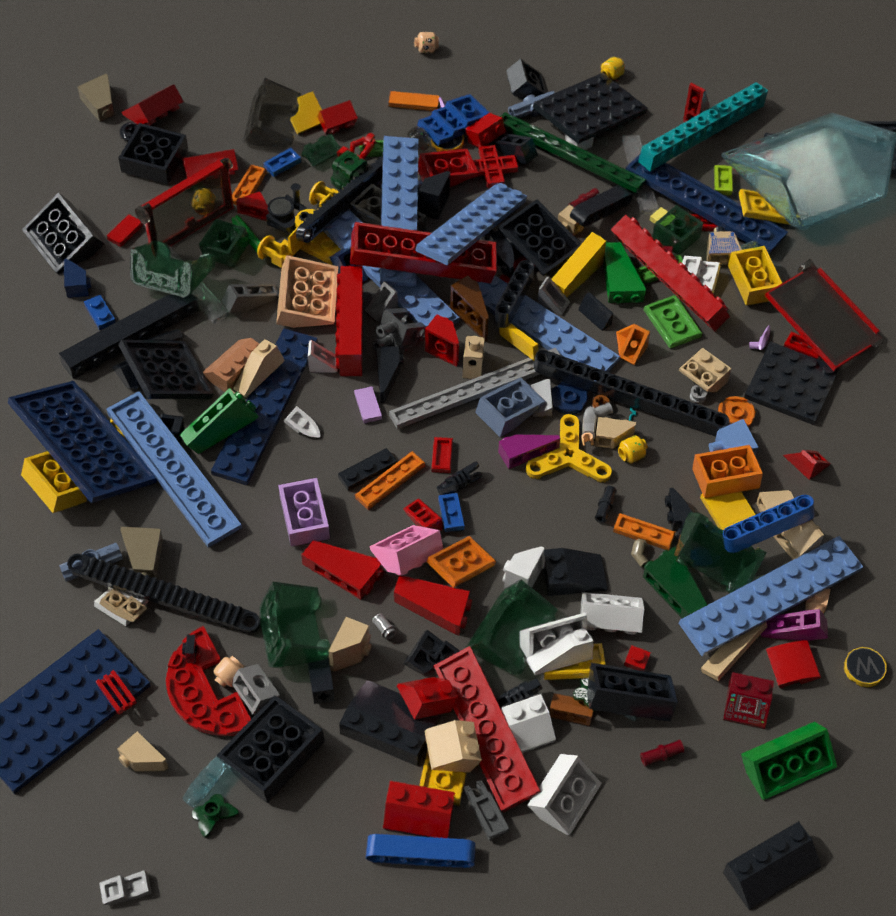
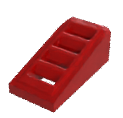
M419 498L403 508L404 512L417 526L440 531L444 528L442 518Z

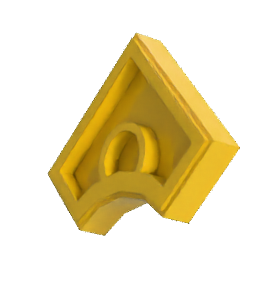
M313 91L297 98L299 104L298 112L290 119L297 135L321 125L317 116L322 109Z

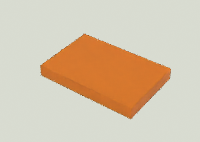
M468 536L429 556L426 562L455 588L493 567L496 560Z

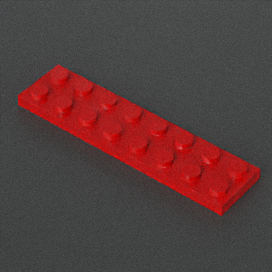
M469 646L435 664L434 668L439 678L449 680L458 695L453 709L459 721L474 722L482 760L479 764L501 811L504 813L541 792L473 649Z

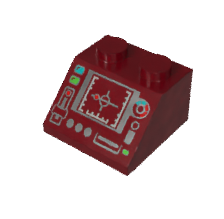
M732 672L728 684L723 720L765 729L772 700L774 681Z

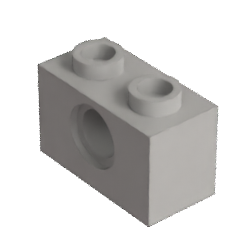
M259 664L238 669L233 678V687L252 714L258 713L274 695L280 696Z

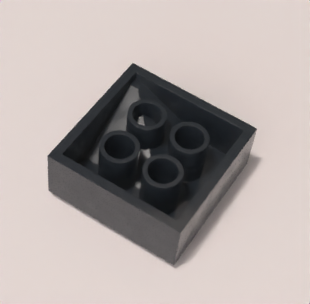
M139 123L118 157L121 172L169 184L182 158H184L188 151L187 137L185 134Z

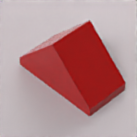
M261 192L236 200L237 213L267 221L268 205Z

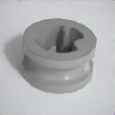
M699 385L693 386L691 388L690 400L697 404L705 402L707 391Z

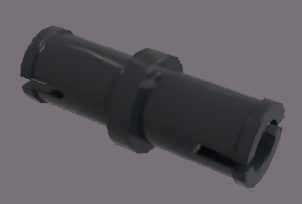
M613 486L605 487L603 496L598 502L599 507L595 520L599 523L607 522L609 512L613 509V500L617 493V489Z

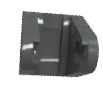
M406 308L386 309L383 312L380 326L376 329L377 338L379 339L373 341V349L377 351V347L399 346V353H404L425 337V328L427 326L421 322L406 324L409 321L407 318L411 314Z

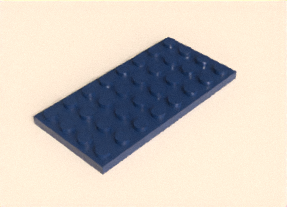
M75 381L8 398L10 407L91 503L157 482V478L141 457Z
M99 629L0 703V779L13 794L21 790L117 713L96 684V680H102L104 675L107 674L108 676L114 670L134 698H137L151 686L150 682ZM112 679V680H111L112 683H113V684L115 685V687L118 689V691H119L120 694L123 696V698L125 699V701H126L127 703H129V702H130L129 699L126 697V695L124 694V692H123V691L121 690V688L118 686V684L116 683V681H115L114 679ZM107 683L104 684L105 688L108 690L110 695L121 708L123 706L122 703L111 690L109 685Z

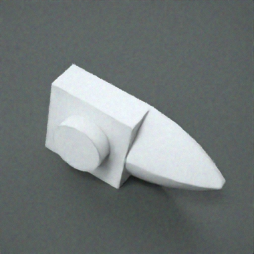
M297 406L284 420L297 433L301 432L314 438L321 436L314 420Z

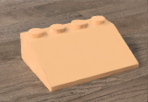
M286 255L281 269L276 324L293 328L334 324L338 266Z

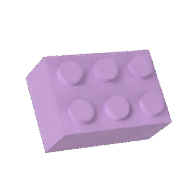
M317 478L278 485L291 547L311 543L313 540L322 541L330 539L328 521Z

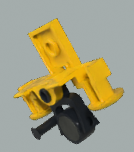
M319 181L311 189L309 201L312 205L320 202L319 207H322L321 204L326 203V200H330V197L334 196L338 191L326 187L325 182ZM294 183L291 185L293 198L286 195L285 197L272 199L268 204V214L266 215L268 226L286 233L293 231L288 236V242L284 239L281 243L274 241V236L268 235L260 242L257 255L260 259H265L267 256L271 257L272 263L282 268L286 255L293 257L301 249L333 265L329 257L341 249L323 231L309 243L298 241L296 238L297 228L305 221V217L313 214L314 209H307L305 205L300 203L301 186L298 183ZM294 209L299 210L298 214L295 217Z

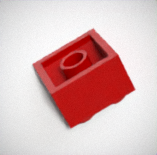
M436 314L425 328V352L457 367L459 340L454 324L448 318Z
M430 677L397 685L414 720L449 713L458 698L452 684L446 679Z

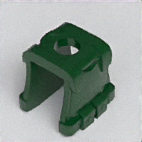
M349 150L345 151L332 164L333 175L330 178L331 184L335 185L336 189L343 190L342 187L347 186V183H351L350 180H353V177L359 176V173H363V170H366L367 161L362 158L360 159L358 155Z

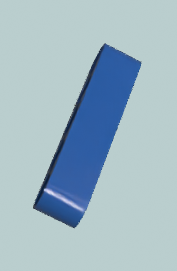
M800 495L728 526L723 530L725 549L728 552L735 553L810 521L815 515L813 498L809 495Z
M371 834L367 838L366 860L376 863L471 868L475 865L476 843L467 839Z

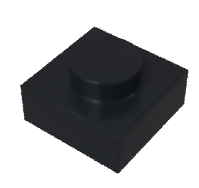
M187 635L186 643L182 645V655H186L187 663H196L198 646L196 635Z

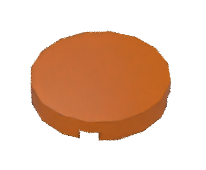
M738 396L726 398L719 404L718 408L719 412L729 417V425L744 419L747 426L750 427L756 413L752 403L750 404L747 402V399Z

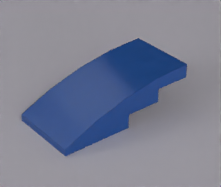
M469 94L447 101L445 107L433 110L431 116L419 119L417 125L437 145H441L465 134V128L490 112Z

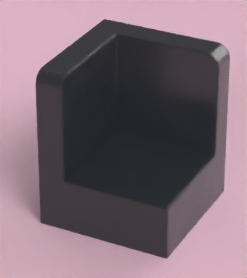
M161 414L160 419L176 440L181 443L182 437L180 434L185 430L183 416Z

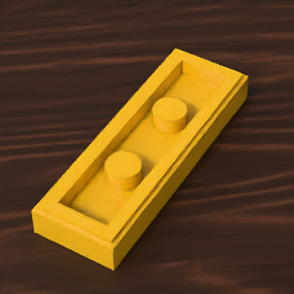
M513 324L506 328L499 327L500 335L535 361V355L539 351L538 343Z

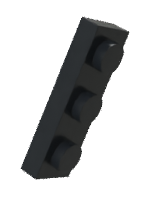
M385 448L339 472L338 478L349 491L387 471L397 463V460Z

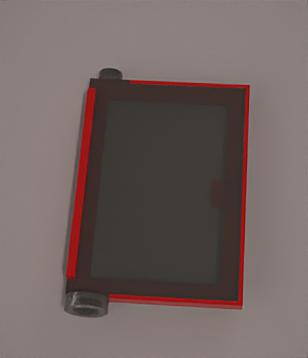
M222 157L157 197L135 208L136 216L141 223L145 224L150 252L153 256H156L234 208L229 169L233 168V164L230 159Z
M808 259L798 268L799 274L768 291L765 297L827 365L835 371L869 348L877 349L883 343V337L879 334V329L822 268L818 269L814 265L815 263Z

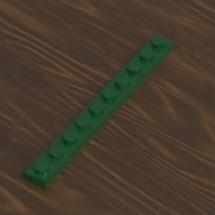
M506 112L500 116L503 118L506 131L514 135L532 137L535 145L630 191L637 193L645 185V178Z

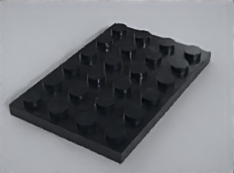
M600 73L533 103V108L577 144L646 114L648 107L641 101L637 100L604 73Z

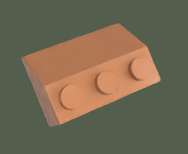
M252 338L238 340L203 371L205 378L224 392L229 388L234 390L233 388L251 352L259 343Z

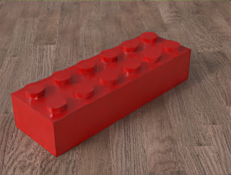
M340 266V273H337V284L340 285L337 288L336 369H340V376H362L363 271L362 266Z

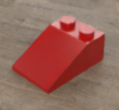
M468 149L420 153L418 173L422 182L425 178L449 171L450 187H453L479 174Z

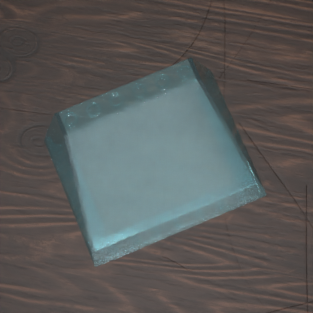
M830 113L721 153V155L791 226L799 228V230H807L810 226L822 224L828 219H835L841 214L850 213L854 209L863 208L869 203L879 202L880 199L887 197L896 133Z

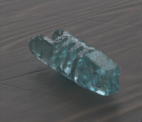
M217 757L207 767L203 768L183 796V801L194 808L219 781V777L223 774L226 766Z

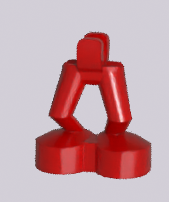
M368 133L366 137L350 142V150L343 146L337 151V156L339 157L347 150L354 153L355 147L363 145L365 148L359 158L365 159L375 147V135Z

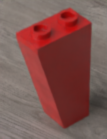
M314 540L301 554L302 565L360 600L365 594L368 595L371 592L373 584L376 580L379 581L385 572L383 565L377 558Z
M399 575L394 590L395 603L455 635H460L461 628L465 629L468 618L465 617L466 611L470 612L472 600L469 599L470 591Z

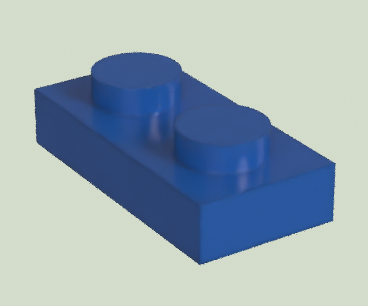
M289 148L265 161L263 164L264 168L275 177L299 164L301 157L292 148Z
M101 295L84 301V305L99 331L116 323Z
M458 493L439 495L438 501L445 532L464 530Z

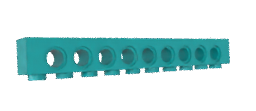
M755 82L642 146L638 162L649 171L654 170L763 107L768 90Z

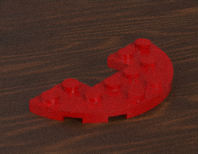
M202 626L189 634L196 635L198 644L196 663H187L186 655H182V645L186 643L187 637L182 640V644L173 652L169 660L166 676L168 697L178 716L196 730L217 736H234L251 718L238 692L217 700L203 670L220 663L221 659L205 627Z

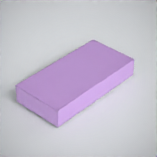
M373 387L354 390L363 423L381 420L382 415Z

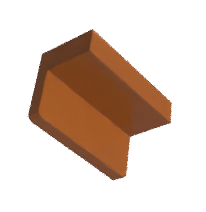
M553 694L549 711L550 718L590 726L593 710L585 706L584 701L580 702L570 696Z

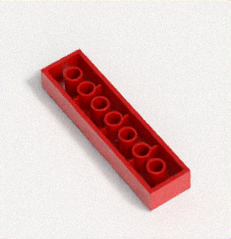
M625 215L611 229L618 241L714 332L730 317L727 313L729 309L725 306V303L718 296L715 297L711 289L703 285L694 273L691 274L682 262L679 263L669 250L666 251L663 248L664 246L657 239L655 240L647 229H643L634 217L630 219Z
M355 222L351 234L350 264L454 279H462L468 275L476 282L491 284L496 273V242L478 240L449 265H445L416 251L417 244L431 234L429 232Z

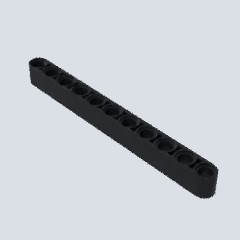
M540 350L535 355L534 370L550 378L598 395H604L609 399L715 437L719 429L729 425V417L719 411L547 350Z

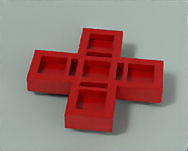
M495 145L478 148L480 159L473 160L479 172L475 177L485 176L487 188H491L498 183L505 184L503 174L518 172L515 155L498 157Z

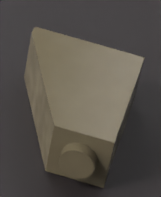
M107 74L77 87L81 101L99 122L114 115Z
M121 527L120 531L132 569L137 573L140 572L143 575L156 578L163 543L161 529Z

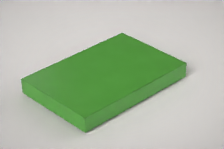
M676 295L644 306V312L670 349L702 336V332Z

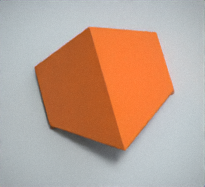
M636 324L617 331L616 336L620 358L635 365L648 348L651 331Z

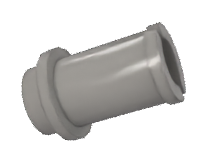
M382 613L377 614L372 622L381 631L383 638L391 639L396 634L395 626L391 625Z

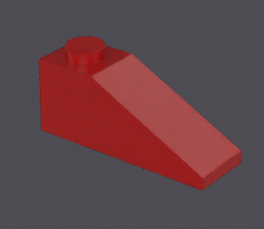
M693 83L689 84L683 117L684 122L709 109L706 90Z

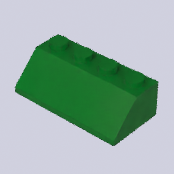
M816 722L807 724L741 754L745 771L763 800L837 767L828 729Z

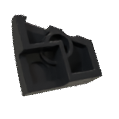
M425 630L403 664L418 673L424 674L433 669L435 664L460 652V650L447 640L442 641L429 630Z

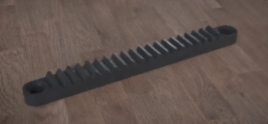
M379 157V160L371 163L367 170H363V173L355 176V180H350L351 183L343 186V190H338V193L330 197V200H326V203L321 204L322 207H317L318 210H314L313 214L305 217V221L297 228V240L309 243L382 182L383 157Z
M77 553L70 556L67 561L69 571L75 576L244 633L252 634L260 628V619L255 612L244 609L241 606H235L233 603L229 604L224 600L220 601L218 598H212L209 595L205 596L202 593H196L194 590L190 591L187 588H181L179 585L175 586L170 582L166 583L164 580H158L155 577L151 578L149 575H143L140 572L137 573L134 570H128L125 567L122 568L119 565H113L110 562H105L102 559L98 560L95 557ZM76 560L84 562L83 567L80 569H74L72 565ZM247 618H253L256 624L253 627H246L244 621Z

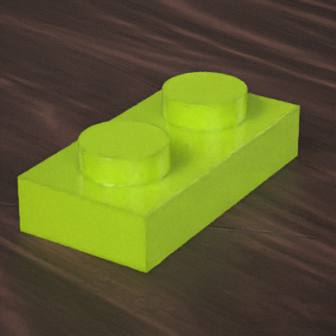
M715 165L714 190L722 195L732 196V166Z

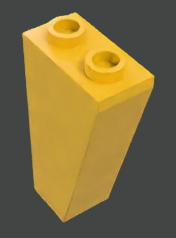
M593 232L552 278L553 282L566 297L603 265L606 240Z

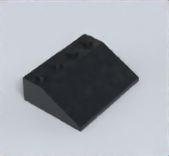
M59 193L22 229L57 274L64 271V259L78 264L93 256L105 244L75 206Z
M538 199L497 227L527 260L534 263L535 268L543 277L560 270L582 244Z
M367 680L348 705L339 722L341 735L418 766L427 747L425 730L437 726L442 714L414 720L400 693Z
M274 695L216 756L254 794L268 803L323 745L325 739L320 727Z

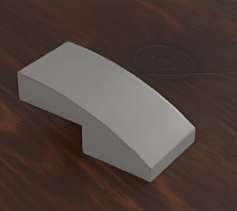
M145 870L124 878L119 875L99 883L104 905L125 902L152 894L148 872Z

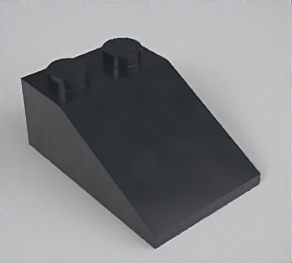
M567 548L544 550L543 571L548 596L607 591L601 554Z

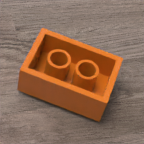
M750 445L695 454L692 470L704 498L760 488L763 473Z

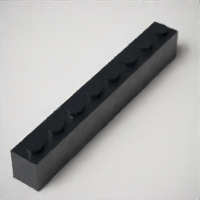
M183 286L60 352L61 363L72 378L82 375L86 371L121 353L122 351L119 347L121 340L148 339L189 315H193L199 311L197 299L186 286Z

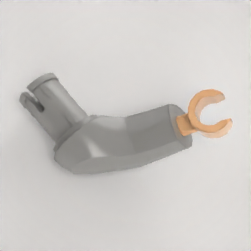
M609 402L596 408L590 406L585 410L581 437L583 446H585L587 441H591V445H594L598 417H604L613 413Z

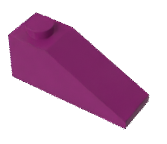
M514 435L505 437L499 441L498 453L508 469H511L558 449L560 446V436Z
M814 609L778 615L766 622L767 628L761 633V637L812 641L828 638V625L822 611Z

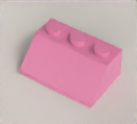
M412 525L371 545L370 550L387 572L405 575L409 570L421 567L429 556L443 550L440 530Z

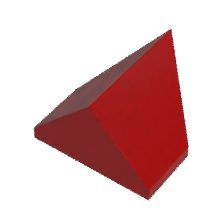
M802 450L800 453L783 455L809 480L831 464L818 451Z

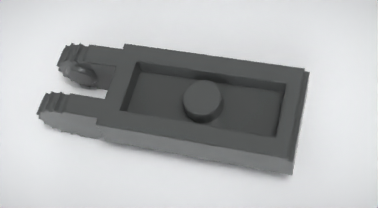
M481 780L476 781L477 789L481 794L477 798L469 785L465 786V794L488 840L491 841L509 833V827Z

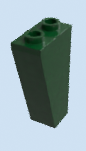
M676 547L669 551H663L659 558L649 561L644 566L643 578L682 619L707 606Z

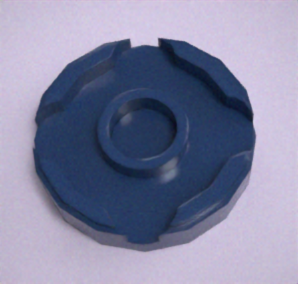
M561 382L551 392L552 406L560 413L574 415L580 413L587 405V391L576 386Z

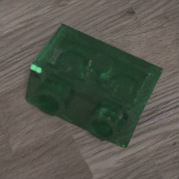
M332 134L328 136L323 135L317 139V142L306 144L303 147L301 156H306L314 168L336 156L340 146Z

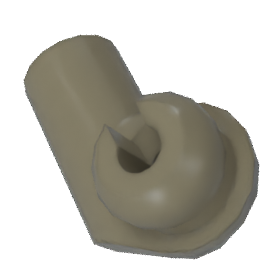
M637 539L633 543L631 555L639 566L644 568L649 562L643 555L647 542L643 539Z

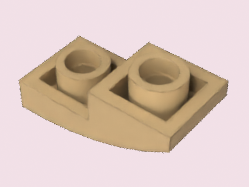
M116 589L109 591L99 603L115 615L134 622L147 609L133 596L126 598Z

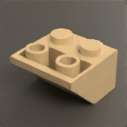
M702 348L681 366L679 371L707 392H717L728 382L732 368Z
M810 520L773 537L794 560L819 547L824 534L821 528Z

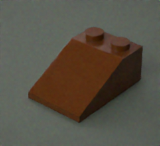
M467 275L451 285L450 309L479 337H483L487 341L489 317L479 284Z

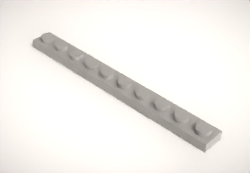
M556 348L548 350L550 352L560 355ZM527 358L389 411V416L395 427L399 429L480 398L520 377L523 380H527L540 374L534 370V361L531 358Z

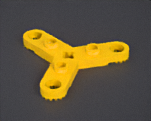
M567 414L560 420L559 448L527 462L526 473L530 478L538 479L546 474L549 475L569 466L587 477L590 476L597 480V482L600 481L602 483L610 479L612 469L608 464L579 449V419L575 415ZM570 421L574 423V425L567 426L565 425V422ZM566 453H568L569 455L572 454V457L565 456V455H566ZM536 465V467H540L541 470L534 472L530 468ZM603 469L607 474L599 475L597 471Z

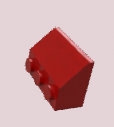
M175 84L126 109L122 114L136 124L146 123L151 125L156 122V117L161 119L168 115L167 111L173 112L179 109V104L183 103L184 100Z
M234 149L182 158L186 177L189 178L222 157H225V166L229 171V175L235 174L234 170H238ZM217 171L210 175L208 179L218 177L219 172Z
M390 781L385 804L383 829L426 837L448 838L455 802V792Z

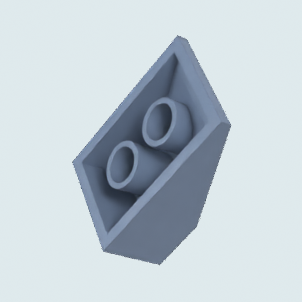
M520 377L480 397L475 413L501 437L513 431L545 404V400Z

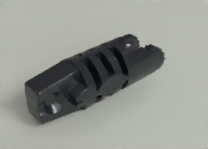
M475 461L447 477L443 483L436 487L438 493L441 495L456 493L468 484L483 477L480 471L470 475V473L479 468V463Z
M536 678L528 683L525 681L496 699L499 705L508 701V704L505 705L508 706L534 697V694L543 688Z

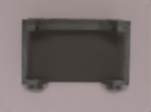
M264 78L251 103L243 142L249 145L284 148H287L288 145L291 146L294 136H292L293 132L290 131V119L293 117L295 110L299 108L297 98L301 96V93Z

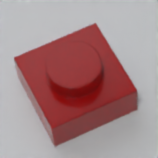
M631 645L624 666L644 671L651 652Z

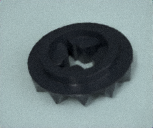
M133 121L125 123L119 131L121 139L128 142L138 124Z

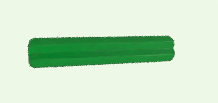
M239 215L232 217V224L257 252L261 242Z

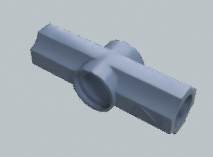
M548 92L537 97L529 95L523 102L508 107V112L518 119L530 114L536 117L540 113L533 108V103L555 92Z
M117 543L96 551L89 549L82 553L83 555L95 557L98 560L102 559L110 563L123 559ZM76 560L72 567L80 569L83 567L84 562ZM67 562L59 565L66 582L78 577L71 574Z

